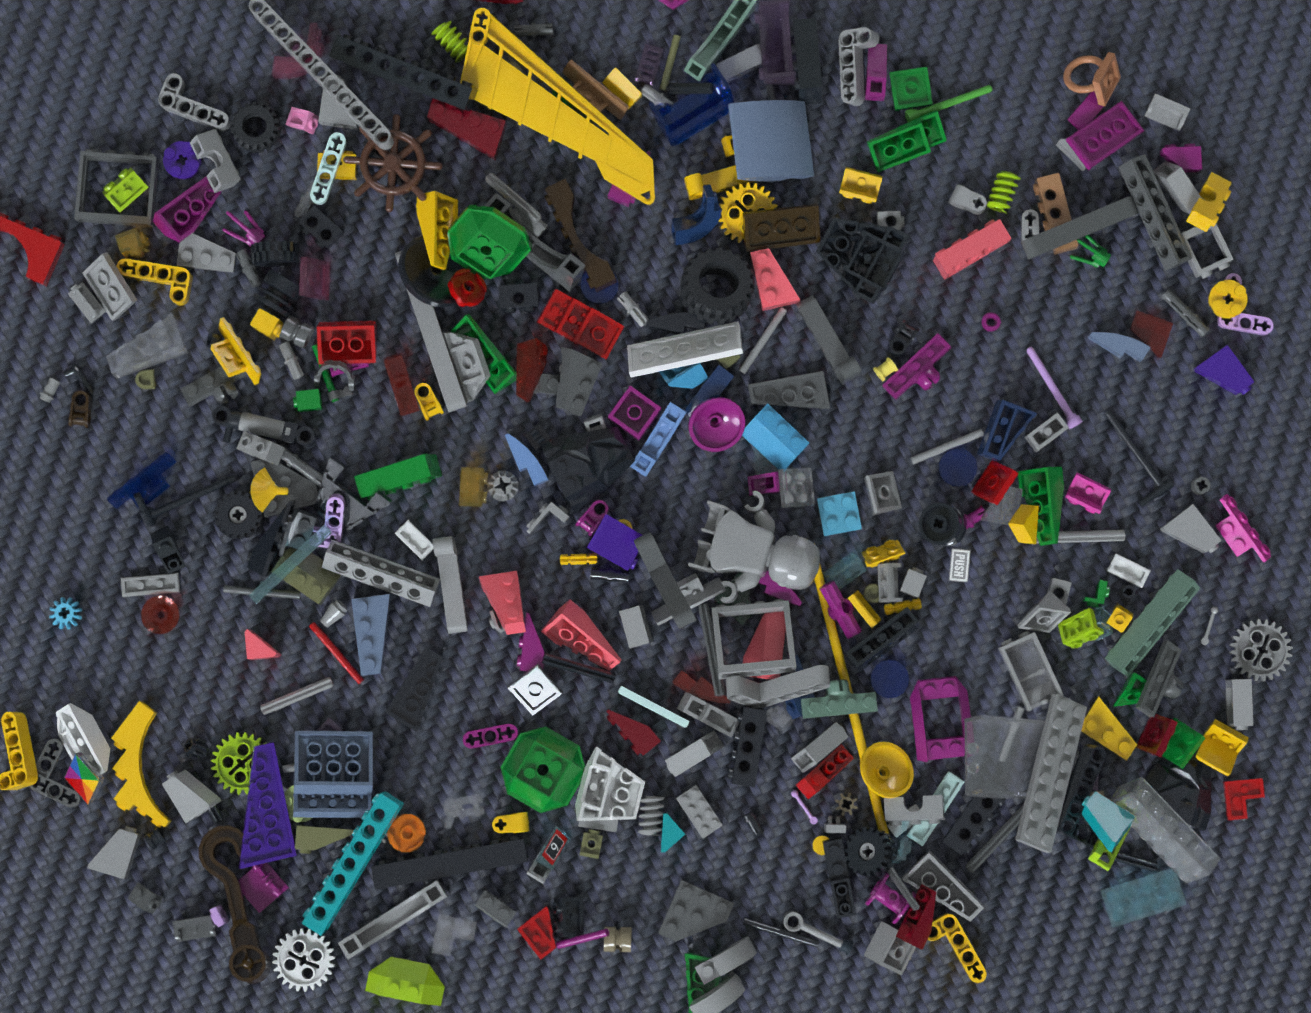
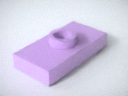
M222 905L210 909V916L217 927L230 921Z

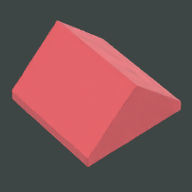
M246 629L247 659L278 658L282 655L253 630Z

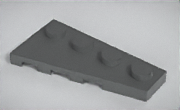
M823 371L748 385L751 404L830 409Z

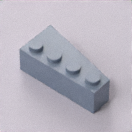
M391 594L351 599L361 676L383 673Z

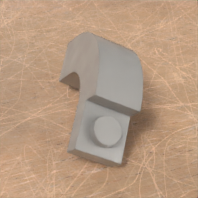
M746 936L731 944L730 947L695 966V969L703 984H706L748 961L757 954V951L749 936Z
M732 970L726 973L723 980L715 988L692 1001L689 1007L692 1013H719L745 991L740 977L736 973L734 974Z

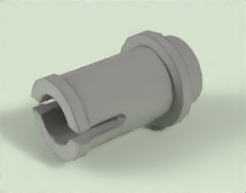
M49 377L43 392H40V399L48 403L54 400L53 396L60 382Z

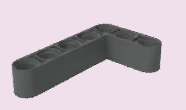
M811 295L797 303L796 307L840 383L843 385L859 376L861 368L854 356L849 357L815 297Z
M651 532L633 540L678 628L681 629L696 621Z

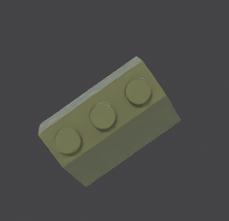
M292 547L284 553L271 571L319 605H322L342 576L322 568L324 560L311 551L307 550L305 552Z

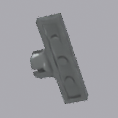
M222 366L180 390L190 407L211 395H214L220 404H227L230 402L226 394L230 395L232 400H235L238 395L235 382L248 374L243 372L228 377Z
M1168 640L1163 641L1135 707L1149 717L1155 716L1163 696L1168 699H1175L1182 692L1177 686L1182 689L1184 687L1182 680L1173 673L1182 650Z

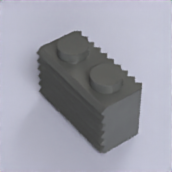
M488 890L483 892L474 905L504 927L509 925L517 913L514 907L511 908L510 905L501 901V898L498 899V896L495 897V894Z

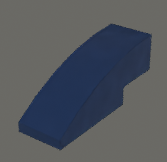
M718 365L684 410L686 414L690 417L693 410L701 402L709 398L720 397L734 376Z

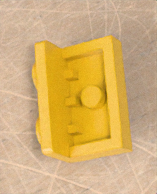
M846 167L839 193L849 199L856 197L865 203H876L883 176Z

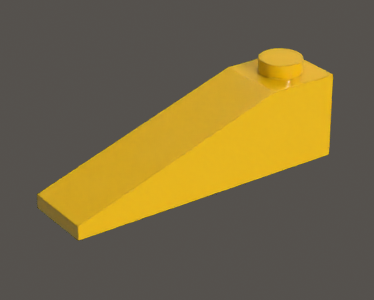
M437 191L425 193L427 196L425 201H421L417 197V216L430 264L444 270L446 269L450 254L447 231L458 218V200Z

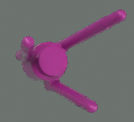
M246 210L244 214L254 228L249 229L232 213L226 212L233 221L247 232L246 237L248 239L226 228L222 229L223 232L246 243L250 247L251 244L262 242L265 239L264 231Z

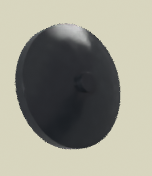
M423 236L413 239L403 249L399 257L398 269L403 284L415 298L425 304L434 307H448L456 304V300L449 291L448 282L458 270L465 268L453 261L450 254L446 269L442 270L431 266Z

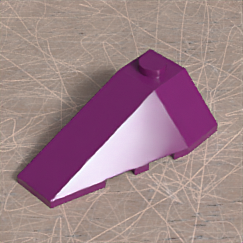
M204 177L155 212L153 222L165 236L180 243L195 232L222 191L214 193L207 177Z

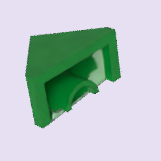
M1134 672L1127 677L1113 707L1137 704L1147 680Z

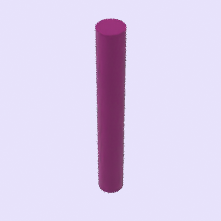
M606 928L556 942V947L561 949L609 936V930Z

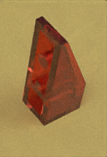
M537 338L517 344L516 395L526 402H530L547 363V346Z

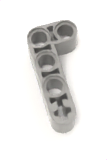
M862 27L845 30L839 35L841 98L843 102L853 106H860L865 99L863 49L875 47L879 42L878 33L869 28ZM853 55V60L849 62L850 57ZM854 74L853 80L850 81V77Z
M175 73L167 76L158 98L159 104L164 110L223 132L230 128L231 120L226 113L183 97L182 94L185 89L183 79ZM179 80V85L175 88H172V81ZM171 97L173 99L170 105H164L166 98ZM190 104L189 111L182 112V106ZM208 111L206 118H199L200 112ZM213 116L218 120H222L223 118L225 120V123H220L219 125V123L213 119Z

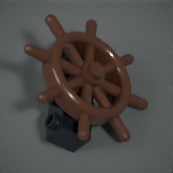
M399 114L393 115L392 130H389L394 138V144L390 149L383 150L379 148L359 127L360 132L367 138L362 142L364 148L361 157L345 156L343 158L346 164H359L365 182L354 191L355 196H361L371 187L376 192L386 195L387 212L393 211L394 196L402 195L406 201L410 199L413 203L417 200V197L421 201H425L427 199L425 192L430 189L429 184L423 179L425 169L441 170L443 167L440 162H427L423 149L420 146L431 136V130H425L415 139L411 135L399 131ZM388 136L381 137L380 141H386ZM399 140L409 144L402 151L398 150ZM414 150L417 155V161L407 160L405 157ZM369 165L377 166L379 169L372 176L369 171ZM385 174H388L387 186L377 182Z

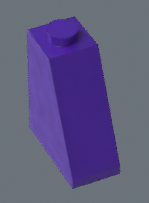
M1228 345L1193 369L1199 375L1235 395L1240 392L1244 395L1252 389L1250 385L1254 383V380Z

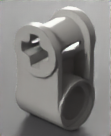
M956 185L949 203L959 209L979 215L985 211L987 201L984 196L962 185ZM977 201H980L981 206L975 208V203H977Z

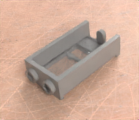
M1028 630L1019 634V639L1012 641L1010 638L1001 642L1002 647H999L998 650L1026 711H1031L1040 705L1048 703L1051 700L1052 694L1064 695L1036 633L1030 634Z

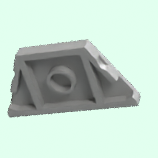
M450 331L442 333L465 402H471L491 376L479 340Z

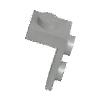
M552 502L549 505L545 503L539 510L541 515L537 519L533 518L528 523L527 527L529 529L527 532L531 535L549 512L553 513L563 523H566L570 518L567 515L569 511L562 505L557 507Z

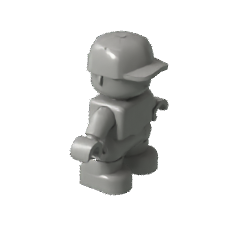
M758 491L752 492L753 496L759 499V504L756 507H750L748 504L744 506L748 512L755 514L753 517L756 525L747 522L724 505L707 501L710 510L706 525L701 531L714 535L712 545L711 543L698 540V551L694 564L690 562L688 564L691 569L701 572L742 573V575L735 579V583L730 581L721 582L724 588H732V594L729 597L722 596L720 599L725 604L733 603L738 596V591L744 592L754 588L759 583L760 578L765 576L768 567L770 578L777 582L779 586L797 590L808 588L819 570L820 551L810 540L798 535L783 536L775 544V521L766 509L763 510L765 500Z

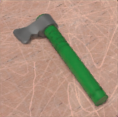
M318 344L312 346L318 362ZM328 369L322 372L329 392L328 396L332 403L339 401L342 397L352 396L353 393L349 391V386H345L344 390L340 389L338 391L335 389Z

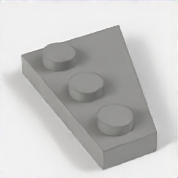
M192 233L179 243L177 266L234 273L236 253Z

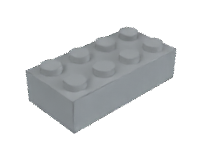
M696 785L676 798L702 839L723 826Z

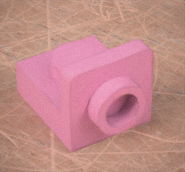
M291 107L286 125L314 134L318 126L319 116L307 110Z

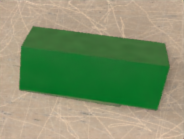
M935 110L867 141V146L876 170L880 172L930 153V147L947 140L938 111Z
M469 314L465 315L450 331L479 340L491 375L486 383L494 394H497L519 379L514 369Z

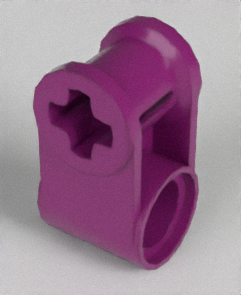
M602 500L595 501L575 525L582 527L591 537L599 527L605 514H608L609 506ZM597 504L605 506V512L601 515L595 512Z

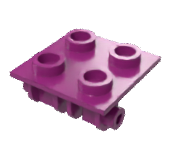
M268 863L253 866L249 872L239 879L243 895L259 913L289 888Z

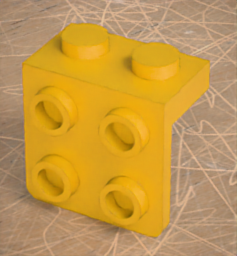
M1214 719L1204 732L1205 740L1198 748L1196 758L1228 776L1232 772L1238 753L1247 744L1249 737Z

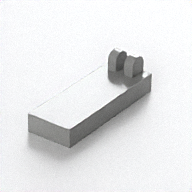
M828 816V823H824V831L826 833H846V825L840 824V816H836L835 824L832 823V816Z

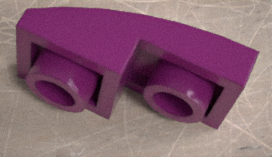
M1095 91L1090 92L1067 119L1078 130L1090 123L1104 107L1098 105Z

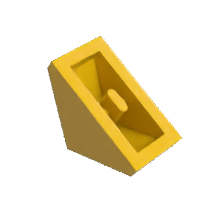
M1021 504L1008 522L1019 543L1036 544L1039 506Z

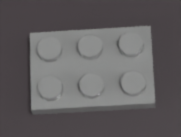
M108 252L101 254L82 273L112 321L118 319L137 301Z

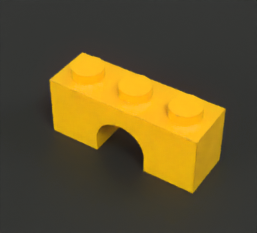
M1211 172L1199 193L1202 198L1199 197L1186 222L1207 232L1210 226L1214 227L1219 219L1217 213L1220 214L1225 206L1223 200L1226 201L1231 193L1229 187L1232 182Z

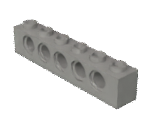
M331 540L322 568L428 607L431 606L440 582L439 578L335 540Z

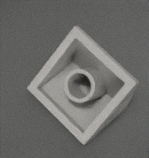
M893 471L865 476L864 481L873 515L902 508Z
M1049 591L1027 612L1019 622L1018 628L1050 633L1071 613L1070 608Z

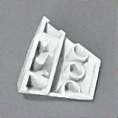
M595 747L584 768L575 803L576 820L636 819L645 781L615 762V759L607 756L600 748Z

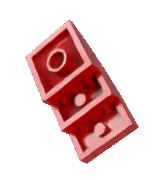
M558 289L553 290L537 320V323L604 359L608 358L624 328L622 324Z

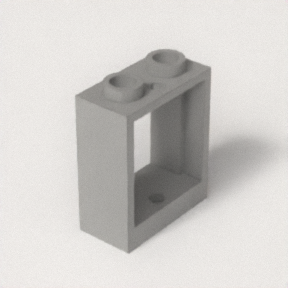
M1217 224L1214 227L1210 226L1207 231H1212L1224 259L1201 269L1187 240L1205 231L1194 227L1181 233L1192 257L1188 263L1196 278L1201 276L1204 279L1212 275V271L1217 268L1221 271L1229 267V263L1234 260Z
M1252 679L1225 680L1227 726H1233L1234 730H1248V726H1253Z

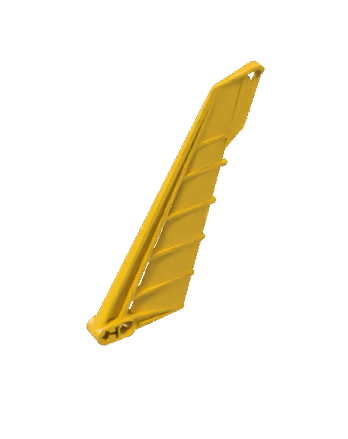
M477 9L472 20L460 83L463 80L472 83V88L478 90L475 100L488 106L489 109L492 108L517 121L518 125L521 126L523 124L549 137V142H552L553 139L579 152L578 158L582 159V155L594 160L606 181L646 205H652L655 201L653 159L498 21L487 9ZM483 14H485V16L487 17V19L483 20L482 25L484 28L480 27L481 20L478 18L479 16L481 17ZM477 32L484 34V38L481 41L474 40V35ZM488 38L500 47L499 55L485 46ZM504 51L529 70L528 77L502 58ZM532 74L558 93L557 98L531 80ZM561 96L584 113L587 118L585 119L561 101ZM590 119L594 121L596 124H598L601 128H603L606 132H608L609 136L602 130L597 128L595 125H593L590 122ZM650 191L649 199L641 196V194Z

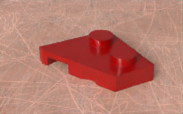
M547 906L517 929L540 960L556 948L549 908Z

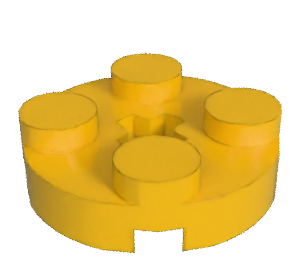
M1234 280L1218 282L1208 295V304L1211 306V309L1218 317L1225 319L1238 316L1245 309L1248 300L1245 287ZM1227 294L1233 298V302L1231 301L1229 304H1225L1226 300H1223V296L1225 297Z

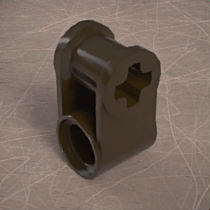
M77 391L72 395L69 426L80 425L85 426V428L90 427L92 397L89 393ZM80 395H85L86 402L83 405L78 403Z

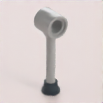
M788 911L783 916V925L787 930L796 932L801 929L839 947V950L845 952L847 956L850 953L854 944L853 941L849 942L845 939L842 941L805 923L801 915L796 911ZM796 916L798 923L795 926H789V917Z

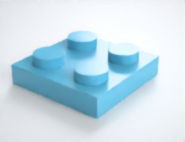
M855 491L817 498L824 536L862 529Z

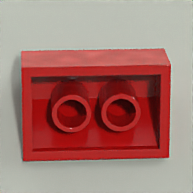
M376 321L319 322L317 325L319 364H324L328 360L341 361L346 364L376 363Z

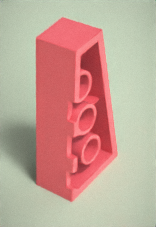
M992 219L984 224L985 228L979 231L975 229L968 234L969 237L963 240L960 238L953 242L951 247L943 248L935 253L936 256L933 262L944 280L1010 242L1012 238L1000 219L997 221Z

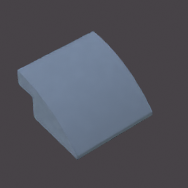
M764 100L728 104L737 180L774 183L789 178L805 179L814 176L805 101Z
M295 731L293 817L362 818L366 810L372 808L373 732Z

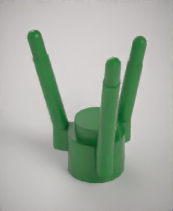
M1090 235L1085 237L1097 249L1077 239L1078 243L1093 252L1091 258L1094 261L1070 255L1071 259L1090 264L1096 268L1099 265L1104 267L1111 257L1107 249L1097 243Z

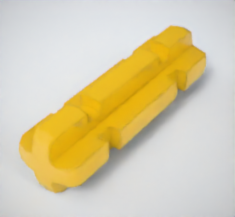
M561 554L560 564H596L597 554H571V556Z
M918 598L912 599V601L896 602L893 605L892 603L885 604L884 612L886 615L893 614V612L900 613L906 607L910 611L911 609L918 610L922 608L921 600Z

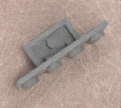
M694 573L677 582L691 609L726 591L719 577L702 585L697 574ZM666 604L651 612L657 625H661L673 618Z

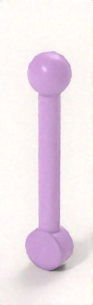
M793 790L791 792V795L797 799V801L802 806L806 814L809 816L810 823L816 824L818 821L817 818L813 817V815L810 813L806 805L803 803V801L799 797V792L797 790Z

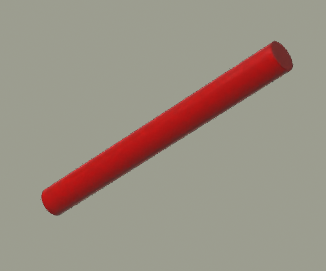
M315 622L309 625L310 629L358 684L362 683L364 678Z

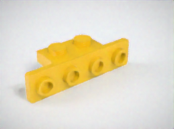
M224 317L220 318L218 329L225 340L212 344L211 351L228 377L246 372L254 385L259 384L261 376L259 366L255 365L251 354L243 347L242 341L234 333L232 325Z

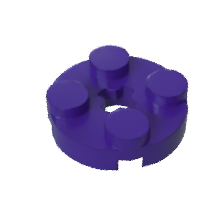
M178 141L165 149L163 164L171 176L180 180H187L198 173L202 164V158L197 159L190 142ZM180 156L187 157L188 160L185 161V165L177 162Z

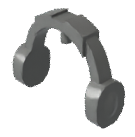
M325 361L319 370L315 372L314 387L320 386L321 373L328 368H333L334 371L340 369L347 374L349 391H354L356 376L352 375L351 370L344 362Z

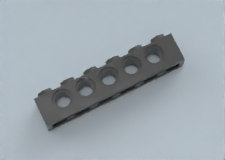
M1146 155L1133 158L1119 166L1164 270L1167 271L1192 259Z

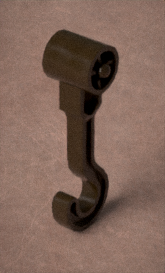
M229 825L217 826L209 830L202 838L199 845V859L202 866L210 874L223 882L233 923L229 930L233 949L229 960L231 973L238 980L249 984H257L269 975L271 960L269 955L260 947L256 926L249 922L241 884L237 875L228 867L219 863L215 857L216 848L223 842L232 843L235 846L237 855L240 857L243 832Z

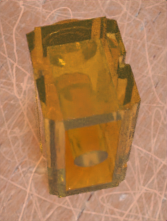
M461 467L460 507L483 508V503H487V492H484V484L488 485V473H485L484 468Z

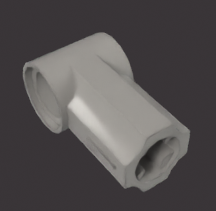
M516 207L512 210L519 221L537 238L548 227L542 220L533 223Z

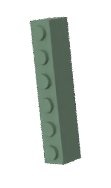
M1177 569L1168 578L1167 583L1157 591L1153 600L1145 606L1140 616L1132 622L1131 627L1126 633L1121 635L1117 644L1108 651L1105 657L1108 663L1126 677H1129L1200 590L1198 584Z

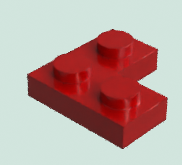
M1263 778L1223 782L1227 820L1248 819L1246 799L1265 797Z

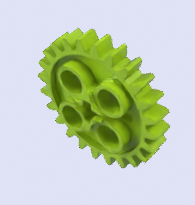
M237 732L236 738L228 735L229 741L222 739L224 745H216L219 752H213L217 758L211 760V762L216 763V766L212 767L211 770H217L213 777H220L217 783L221 784L224 782V790L231 787L230 793L237 789L238 795H241L242 790L247 795L252 758L245 763L246 767H239L232 775H229V772L240 764V759L245 760L253 753L254 746L261 745L262 738L259 737L257 740H254L255 734L248 738L247 732H244L243 737H241L240 733ZM243 744L247 745L249 749L246 755H242L239 752V748ZM227 757H231L234 761L233 766L230 768L224 764ZM240 771L246 775V779L242 783L236 777Z

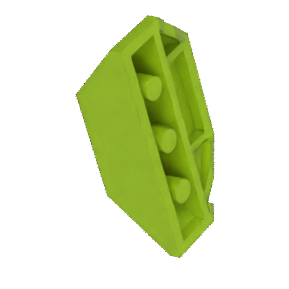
M390 957L369 971L365 991L419 1004L441 1006L445 986L430 964Z

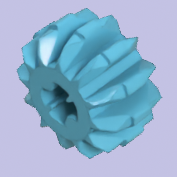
M61 597V604L58 601H54L56 608L50 607V611H54V614L49 615L51 619L56 618L53 621V625L59 624V629H63L65 625L67 629H71V623L77 626L78 623L75 619H82V616L77 615V613L82 612V608L76 609L79 602L76 601L72 604L73 598L70 597L67 599V602L64 597ZM65 609L70 611V614H67V618L62 616Z

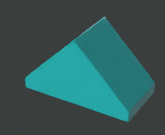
M663 813L661 852L665 853L685 835L668 813Z

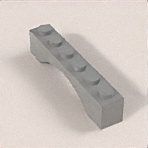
M438 879L346 937L338 944L347 959H350L449 895Z

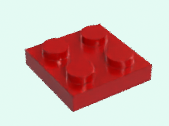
M991 460L971 492L986 501L998 505L1019 473L1014 469Z

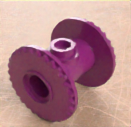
M885 873L870 892L865 904L868 906L875 898L896 913L891 922L896 924L910 905L902 895L885 884L889 877V874ZM913 891L911 894L915 898L916 893Z

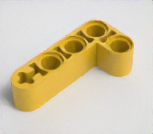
M736 165L703 175L696 173L684 178L689 200L702 198L703 185L710 184L713 192L719 193L732 189V185L737 188L739 182L744 186L747 181L737 180Z
M121 259L118 261L116 267L123 277L171 285L170 299L179 306L188 303L193 277L187 269L132 259ZM128 265L130 268L135 269V272L128 269L125 273L123 267ZM144 267H149V274L142 276L141 270ZM168 270V276L165 279H161L160 272ZM181 273H187V279L184 282L178 280ZM177 292L184 293V297L180 301L175 299Z
M6 712L1 718L11 770L0 774V789L18 790L34 785L38 779V772L26 715L22 712Z
M945 913L935 918L932 926L936 928L937 933L935 936L929 937L928 940L935 941L946 936L968 977L975 983L983 982L986 979V970L958 919L950 913ZM952 917L953 925L949 928L945 927L944 919ZM957 934L963 936V941L959 945L953 942V938ZM970 951L973 955L972 959L965 962L962 958L963 954ZM974 964L975 968L978 971H982L979 974L980 977H973L972 975H974V970L972 969V967L967 968V966H971Z

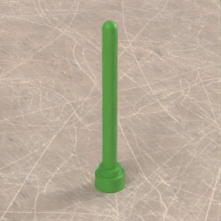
M987 85L920 110H913L911 108L905 111L906 120L911 122L935 110L940 111L992 92L993 88L991 85Z

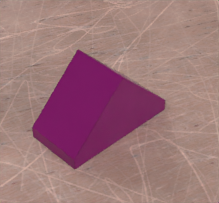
M778 472L749 476V496H753L752 491H758L761 495L779 493Z

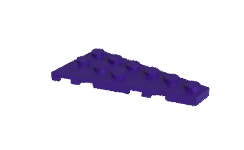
M274 742L253 747L239 869L297 856Z

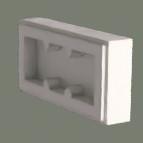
M409 520L395 532L421 560L433 550V544Z
M1118 554L1114 555L1107 569L1108 572L1140 588L1143 587L1151 571Z

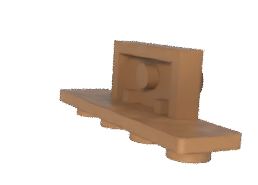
M570 60L562 73L575 83L572 87L601 113L607 109L621 120L629 106L574 61Z

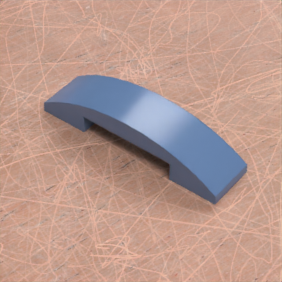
M672 402L669 403L642 449L635 457V461L630 466L645 477L648 475L684 418L686 411Z

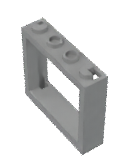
M776 599L773 602L767 603L757 601L754 604L737 603L734 606L717 605L715 608H712L719 680L731 676L751 677L796 672L789 600ZM784 611L789 659L724 665L719 617Z

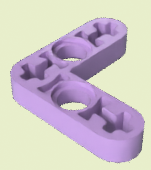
M1231 273L1224 278V280L1234 278V281L1242 285V279L1238 274ZM1240 313L1238 316L1230 318L1231 322H1228L1226 325L1225 321L1217 316L1218 325L1224 329L1257 335H1267L1273 330V322L1267 317ZM1242 318L1250 320L1249 328H1243L1240 325ZM1254 319L1257 320L1256 324H1262L1265 321L1269 328L1262 331V327L1256 326L1255 330H1253Z
M333 494L329 497L326 505L325 528L314 526L313 532L319 535V539H311L310 546L328 548L331 542V535L334 536L335 541L341 543L345 512V499L342 495ZM334 500H337L339 504L337 507V512H333L335 506L333 503ZM331 517H336L339 519L340 523L338 525H332L329 519Z

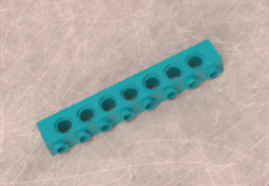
M386 791L375 795L371 802L373 804L372 808L366 810L362 816L363 823L360 827L357 826L352 833V841L350 843L347 842L342 850L343 856L341 859L338 858L333 864L332 868L334 871L331 876L329 874L326 876L322 883L324 885L321 892L318 891L313 897L312 901H314V904L311 908L308 907L303 914L305 919L302 924L320 936L328 931L404 805L402 801ZM378 809H382L384 811V818H380L378 816ZM368 825H371V826L374 827V829H375L374 835H372V834H370V833L368 832V830H367ZM359 841L364 843V851L358 848ZM348 858H352L355 861L354 867L348 864ZM339 874L345 877V883H341L338 880ZM329 890L335 893V899H331L328 896ZM319 906L325 909V916L319 913Z

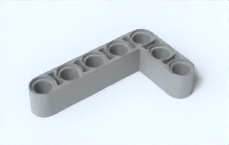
M453 536L434 538L433 549L438 559L448 634L466 632L468 628L455 538Z
M826 665L813 666L762 683H757L740 676L726 678L727 699L751 708H764L830 687L829 667Z

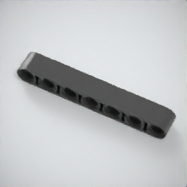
M1129 196L1021 241V244L1029 260L1135 216L1139 212L1132 196Z

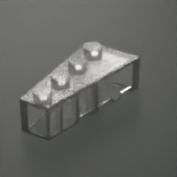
M171 313L161 322L152 325V328L140 333L129 343L123 344L108 354L106 358L111 373L118 379L187 354L188 350L177 318Z

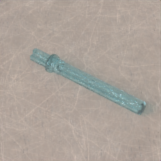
M323 525L264 582L261 581V584L249 595L250 598L257 604L269 592L272 593L271 590L331 535V530L326 525Z

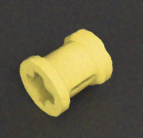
M887 357L884 363L874 367L873 370L879 379L884 382L885 378L892 372H897L898 368Z

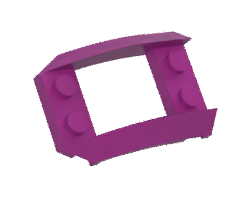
M956 676L917 680L911 696H909L917 760L928 762V760L961 756H966L967 758L973 755L974 743L968 693ZM958 697L963 736L926 739L921 700Z

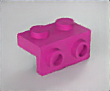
M1076 472L1065 498L1074 505L1079 504L1085 507L1090 513L1096 512L1100 514L1111 489Z

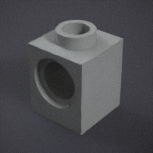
M900 211L877 212V225L887 227L888 225L885 220L893 218L896 222V225L893 226L899 231H901V228H904V216H901Z
M915 567L912 570L908 569L899 591L918 598L927 577L923 575L924 571Z
M1051 578L1048 592L1051 591L1053 593L1056 588L1061 589L1063 596L1060 600L1066 605L1072 582Z

